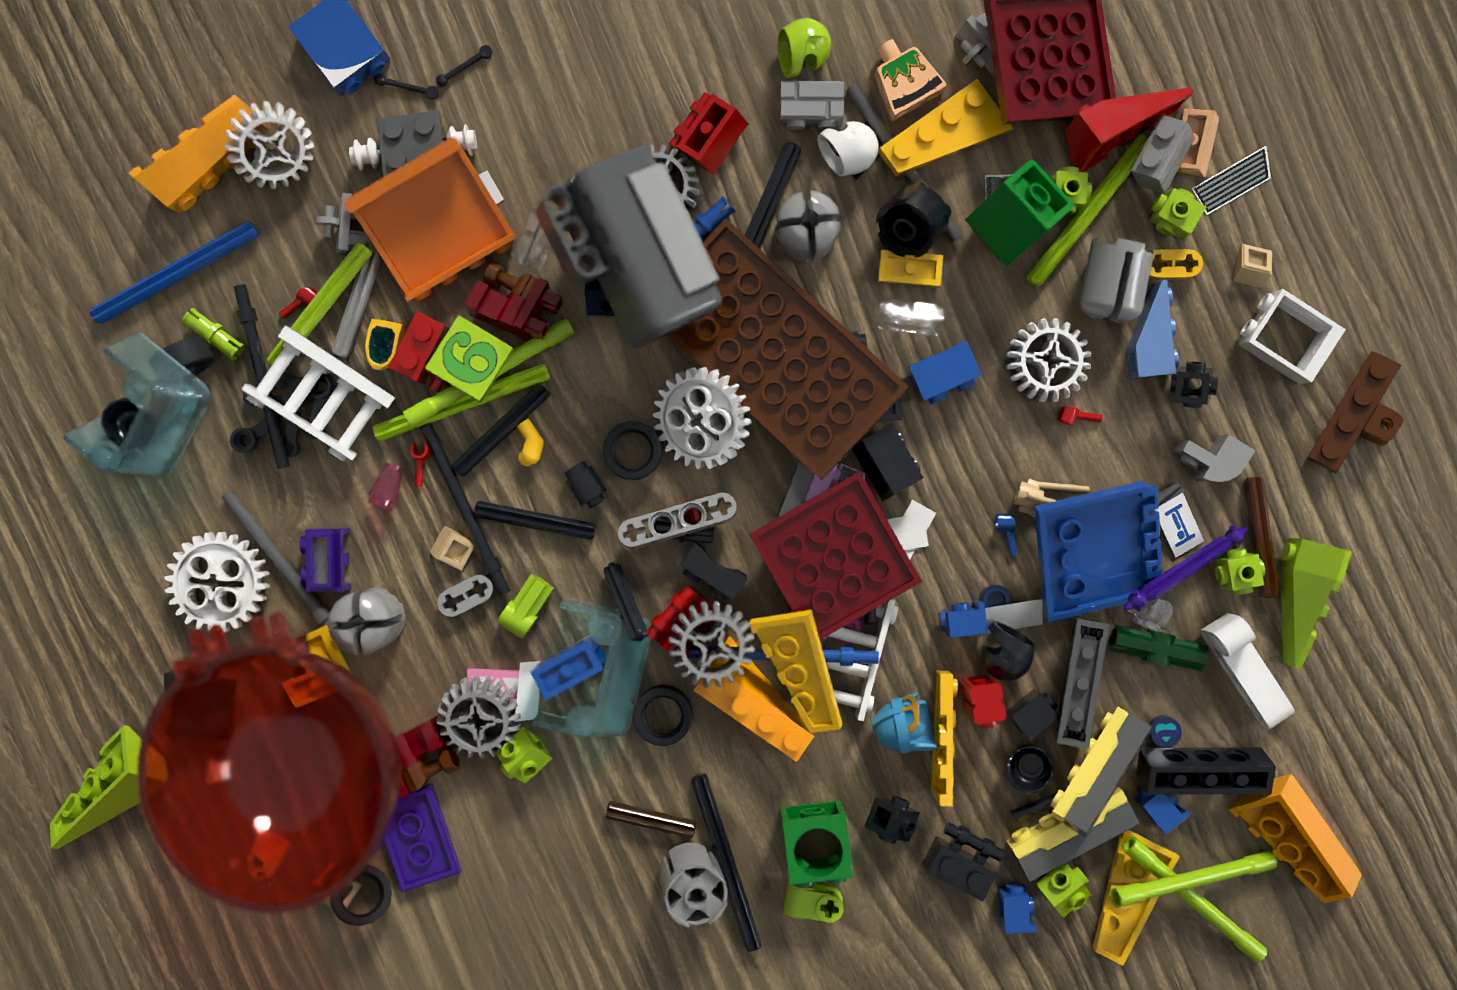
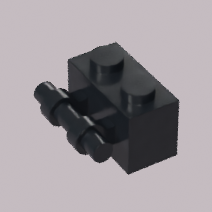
M948 822L944 828V833L952 837L951 842L949 843L936 836L922 864L928 874L983 902L997 876L992 865L986 862V860L991 857L1000 862L1005 851L995 846L994 841L988 838L981 839L970 833L969 828L963 825L958 827ZM966 844L976 849L977 852L975 855H972L961 849L962 846Z

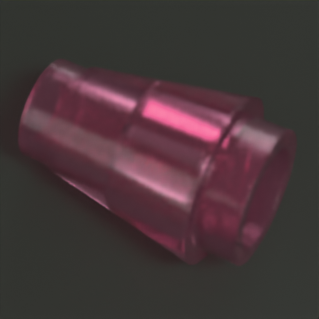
M385 463L384 468L368 493L370 496L369 504L386 510H393L394 504H398L403 468Z

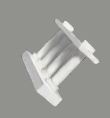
M285 326L278 335V337L285 341L282 344L284 349L257 388L250 384L243 386L242 390L248 393L246 399L262 409L267 405L330 446L328 452L342 461H345L347 457L351 460L355 459L357 453L350 449L351 445L376 409L380 410L382 405L389 408L396 397L296 331ZM303 352L312 358L309 363L311 368L283 406L267 395L294 356H299ZM330 370L339 376V379L336 381L339 384L311 424L295 413L322 373L326 374ZM355 388H358L367 394L364 398L366 402L341 439L337 441L323 432V429L349 391L353 392Z
M891 599L884 603L883 606L876 608V617L880 618L875 636L842 627L828 635V637L872 648L871 651H879L880 661L889 624L894 625L898 613V607L894 606L895 600ZM826 662L828 669L864 678L860 696L833 689L836 702L855 707L857 720L864 721L865 714H871L874 704V696H871V691L878 664H868L866 666L853 663V666H840V663Z

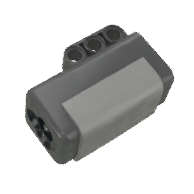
M648 145L639 146L579 171L568 181L548 189L537 201L535 215L565 276L576 285H584L598 279L632 347L642 348L699 321L721 306L722 295L716 285L720 278L664 164L656 163ZM547 201L554 202L558 206L559 212L553 211L548 206ZM563 231L571 233L574 242L566 240L563 236ZM578 260L586 263L589 273L579 268Z

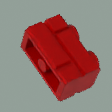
M987 674L964 677L959 680L961 694L964 696L962 698L964 713L970 719L977 723L980 728H993L999 725L998 721H1004L1006 711L1005 705L1001 701L1003 700V692L1000 683Z

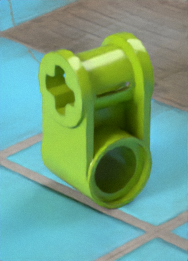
M789 880L787 881L783 913L785 915L827 923L836 922L842 917L844 912L843 897L836 887L815 883L812 887L798 888L796 884L790 885ZM828 900L834 901V903H832L831 908L825 907V905L828 903Z

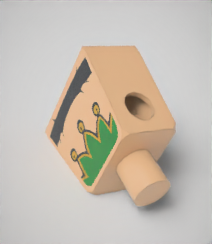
M893 39L878 47L877 51L884 64L876 69L874 78L891 123L944 92L947 86L945 81L917 47H912L901 53Z

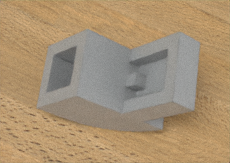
M1229 434L1218 435L1209 451L1190 440L1179 441L1173 452L1181 456L1180 461L1193 469L1199 467L1193 478L1204 482H1224L1237 477L1246 468L1256 451Z

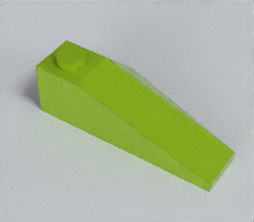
M1290 538L1289 542L1284 545L1281 553V559L1283 560L1281 565L1283 664L1298 669L1302 668L1317 636L1316 629L1314 628L1315 624L1322 617L1326 618L1330 610L1326 606V601L1332 590L1339 591L1352 551L1299 538Z
M123 725L104 744L99 752L103 757L95 769L88 768L83 775L85 780L77 794L71 793L51 821L50 838L52 849L57 850L139 804L162 783L159 758L130 726Z

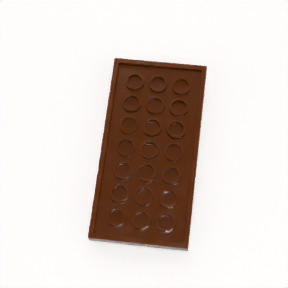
M725 218L703 242L720 278L716 285L722 295V304L699 321L668 336L699 366L707 367L708 374L710 371L717 369L719 370V379L729 375L728 386L738 384L739 387L735 394L737 396L746 395L741 405L750 407L748 412L820 480H823L909 389V386Z

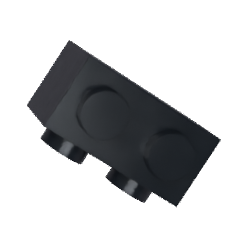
M892 424L865 438L852 448L882 502L924 478L921 474L919 463L911 457L905 447L903 436L895 430Z

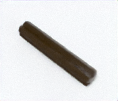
M614 801L608 803L605 814L606 818L687 838H693L696 829V821Z

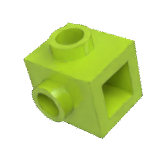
M1061 167L1060 171H1056L1050 176L1052 181L1075 205L1066 214L1076 213V211L1086 205V201H1090L1092 183L1088 182L1087 172H1079L1077 167ZM1067 186H1072V192L1067 189Z
M1173 188L1166 194H1159L1151 207L1154 213L1149 221L1156 225L1155 228L1160 233L1167 236L1174 235L1179 239H1183L1193 232L1207 207L1194 200V195L1189 191Z
M1235 549L1228 551L1227 556L1219 557L1215 560V575L1220 588L1234 591V595L1253 593V587L1264 585L1265 566L1258 554L1247 553L1246 549Z
M521 727L513 735L514 740L506 741L502 749L496 751V754L501 761L499 765L501 771L508 778L512 779L515 777L526 784L553 758L541 738L526 728Z
M1067 862L1047 872L1046 876L1036 883L1062 917L1072 910H1078L1083 907L1087 902V898L1092 895L1085 886L1089 882L1087 877L1078 866L1072 870Z

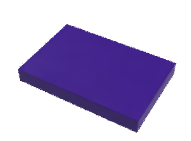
M432 783L422 786L419 790L403 798H399L397 795L372 804L401 893L462 871Z

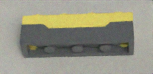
M1117 707L1114 714L1109 712L1106 714L1099 726L1103 730L1097 740L1094 738L1090 740L1089 749H1085L1083 752L1087 756L1081 766L1078 764L1074 765L1067 777V780L1071 783L1065 792L1062 790L1057 792L1050 805L1054 808L1053 818L1061 823L1063 822L1064 825L1085 838L1090 833L1151 733L1152 726L1132 714H1128L1120 707Z
M1117 787L1086 838L1064 825L1063 822L1061 823L1053 818V813L1043 816L1039 820V824L1029 829L1024 827L1015 831L1012 834V838L1006 842L1023 874L1030 882L1135 827L1140 822L1129 801H1127L1123 790Z

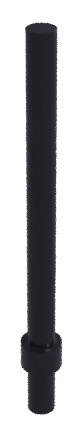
M246 284L234 286L239 308L236 313L239 324L243 325L258 386L267 374V368L255 323L258 321L256 309L251 306ZM271 390L270 393H269L267 396H269V397H271L272 399H274L273 393H272V390ZM265 405L263 411L277 469L290 467L278 414L275 410Z
M429 424L422 427L421 431L484 562L481 566L485 574L490 575L499 596L510 592L511 590L501 571L503 566L498 556H494L478 520L474 516V512L433 425Z

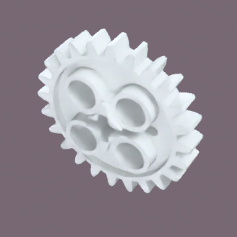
M695 367L686 370V373L684 371L676 373V379L667 380L668 388L658 391L664 399L654 401V404L660 407L661 411L653 413V417L660 419L661 422L655 425L654 429L663 430L664 433L659 437V440H667L669 443L665 451L668 452L674 449L676 451L674 460L685 457V466L695 462L696 469L703 468L705 465H707L708 469L717 466V463L722 465L728 462V458L736 457L738 454L735 449L739 450L745 446L740 438L750 435L747 430L743 429V426L750 424L752 421L743 416V413L750 410V407L741 406V402L746 398V395L737 396L735 394L739 385L736 384L729 387V375L719 379V370L710 371L708 374L707 367L699 368L698 371H696ZM699 390L703 391L705 394V403H703L699 398ZM679 410L683 412L685 416V422H682L679 419ZM719 414L723 415L726 420L725 427L718 420ZM698 433L701 434L705 440L704 446H702L698 441Z
M213 532L205 533L204 539L201 536L192 537L193 544L189 542L181 544L185 553H173L178 563L167 564V567L173 570L174 573L164 577L165 580L173 582V586L165 589V592L174 593L175 595L168 603L169 605L179 604L180 607L175 613L176 616L186 613L185 624H190L197 620L196 630L204 629L208 624L209 633L216 632L219 627L222 632L230 631L231 626L234 629L242 627L241 619L245 622L253 620L249 611L256 613L262 610L256 602L267 600V597L260 592L262 589L270 587L269 584L262 582V578L268 576L269 572L260 571L259 568L266 561H256L254 558L259 550L253 549L248 551L247 548L250 541L244 540L238 544V535H230L227 539L226 532H218L216 538ZM202 557L208 563V569L205 573L199 568V560ZM232 560L236 561L239 565L237 576H234L229 570ZM191 577L199 579L216 578L218 581H242L244 587L235 585L219 587L216 583L191 582ZM198 589L203 590L205 593L203 604L196 599ZM229 591L233 592L236 596L237 601L234 607L227 602L226 597Z

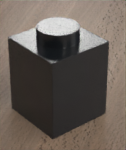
M1034 689L1006 711L1009 718L1030 741L1060 718L1054 711L1058 706L1046 692L1041 695Z

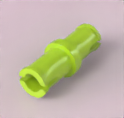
M195 308L190 309V313L187 312L183 316L182 325L187 326L197 335L203 337L208 346H214L229 357L230 360L235 361L237 359L235 354L240 357L245 350V345L226 333L221 324H214Z

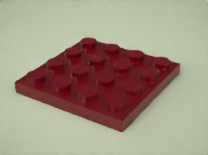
M984 0L1002 125L1074 119L1072 117L1073 114L1086 104L1091 107L1102 100L1116 98L1101 0Z
M860 471L749 534L793 612L812 610L820 640L922 582Z

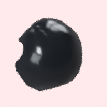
M121 398L110 402L102 411L100 423L105 435L116 444L134 448L148 442L154 434L156 420L151 410L144 404L130 398Z
M1033 744L1016 748L1009 756L1006 764L1009 781L1017 790L1028 794L1045 790L1054 776L1055 768L1052 757L1044 748Z

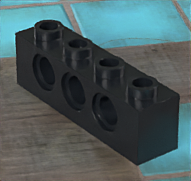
M1262 747L1141 748L1136 775L1147 795L1272 794L1276 766Z

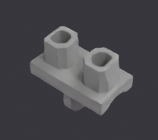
M986 13L976 18L971 15L955 35L962 42L960 47L967 53L962 62L967 66L974 60L980 68L985 66L994 76Z
M342 193V197L339 199L338 218L334 217L335 207L328 205L325 206V216L315 217V224L324 226L323 237L333 238V230L337 228L336 253L346 254L348 250L351 251L358 242L366 245V232L349 230L350 219L357 220L353 212L350 214L343 203L346 198L352 195L349 193Z

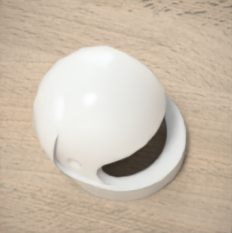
M845 122L842 125V131L838 132L827 128L817 136V143L824 160L839 176L854 175L867 170L874 163L878 154L879 146L875 133L870 127L860 122ZM829 142L834 146L839 156H837L833 152L829 145Z

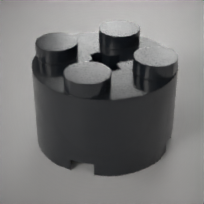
M913 182L900 188L878 212L876 224L878 223L880 229L878 233L879 239L889 251L897 256L905 257L906 255L915 256L914 258L921 257L930 250L946 231L949 217L951 216V209L938 193L927 187L923 182Z

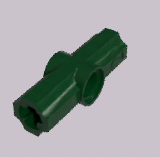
M1117 624L1114 625L1110 632L1109 650L1116 653L1141 657V660L1163 666L1171 664L1198 671H1203L1208 662V646L1202 643L1178 639L1174 635L1148 629V631H1143Z

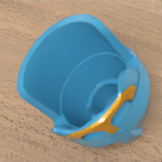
M918 692L902 698L891 699L890 703L883 706L871 720L875 736L884 747L893 751H899L900 754L937 750L928 704L925 700L916 701L915 697L918 696Z

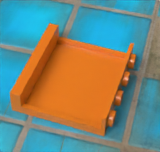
M455 135L356 192L343 202L350 214L353 212L404 291L407 302L413 298L417 302L426 298L433 292L431 288L440 282L443 286L450 284L459 278V271L466 267H469L470 270L479 267L486 262L485 256L494 251L497 255L503 253L513 246L511 241L516 239L514 232Z

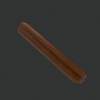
M1260 476L1249 477L1245 479V488L1254 554L1259 555L1265 566L1264 585L1259 586L1260 596L1263 598H1274L1279 596L1280 593L1264 478Z

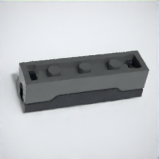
M1074 617L1058 713L1060 718L1057 720L1054 737L1057 744L1089 749L1109 624L1106 622Z

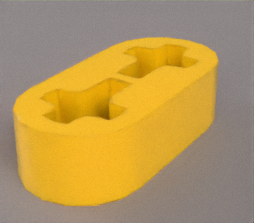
M1190 249L1155 250L1153 260L1157 257V262L1167 263V267L1158 269L1157 273L1155 268L1151 267L1149 279L1176 280L1194 277L1202 270V257L1198 252ZM1186 257L1188 262H1193V267L1188 269L1187 272L1186 267L1175 266V263L1185 260Z

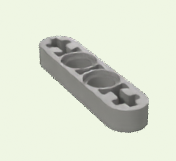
M717 493L628 519L620 525L618 537L625 547L639 549L728 523L737 514V504L730 494ZM723 500L726 505H732V507L727 509V515L722 516L720 511L710 513L713 519L707 521V513L703 505L708 504L710 510L718 508V502ZM690 509H698L702 513L700 522L695 525L687 524L684 520L685 513ZM662 517L670 519L672 523L671 529L665 534L657 533L654 529L655 522ZM644 522H648V528L653 537L648 538L646 532L638 534L636 537L637 541L632 542L630 538H625V535L629 534L630 527H634L636 531L646 529L643 525Z

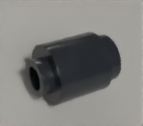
M582 461L564 473L567 478L566 484L581 507L588 505L591 509L605 500L603 494L607 492V489L592 465L588 466L585 461Z

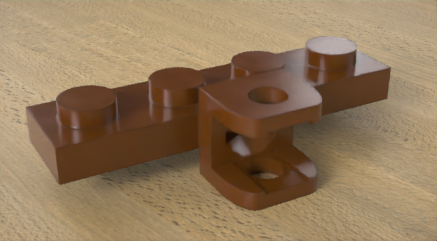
M1373 350L1371 351L1307 459L1337 473L1359 436L1377 445H1386L1395 437L1404 421L1403 417L1379 402L1400 369L1401 364ZM1380 424L1385 425L1387 430H1383Z

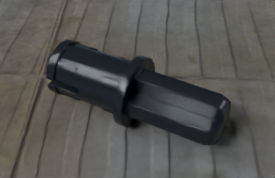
M658 519L654 525L655 531L660 534L667 533L672 526L671 520ZM686 522L687 524H690V525H695V524H697V523ZM714 527L673 539H678L679 543H683V540L712 543Z

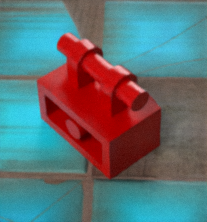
M704 92L698 102L694 101L689 108L691 112L682 125L678 124L674 129L673 133L675 135L669 142V145L672 148L678 149V151L680 150L690 161L714 175L749 123L735 107L714 94L710 96Z
M416 311L388 367L425 384L429 374H431L433 378L428 387L440 392L446 381L427 371L425 367L450 328Z
M689 584L670 599L672 603L664 612L657 614L651 620L653 624L648 628V637L653 641L656 640L668 653L669 649L678 646L672 645L668 641L669 636H679V634L672 630V625L684 626L679 619V615L682 613L691 618L690 606H694L697 613L702 612L701 602H706L708 610L713 608V604ZM717 620L702 622L692 630L708 631ZM686 639L685 651L689 656L690 646L697 645L693 644V641Z

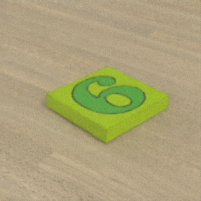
M458 315L425 369L481 402L514 349Z

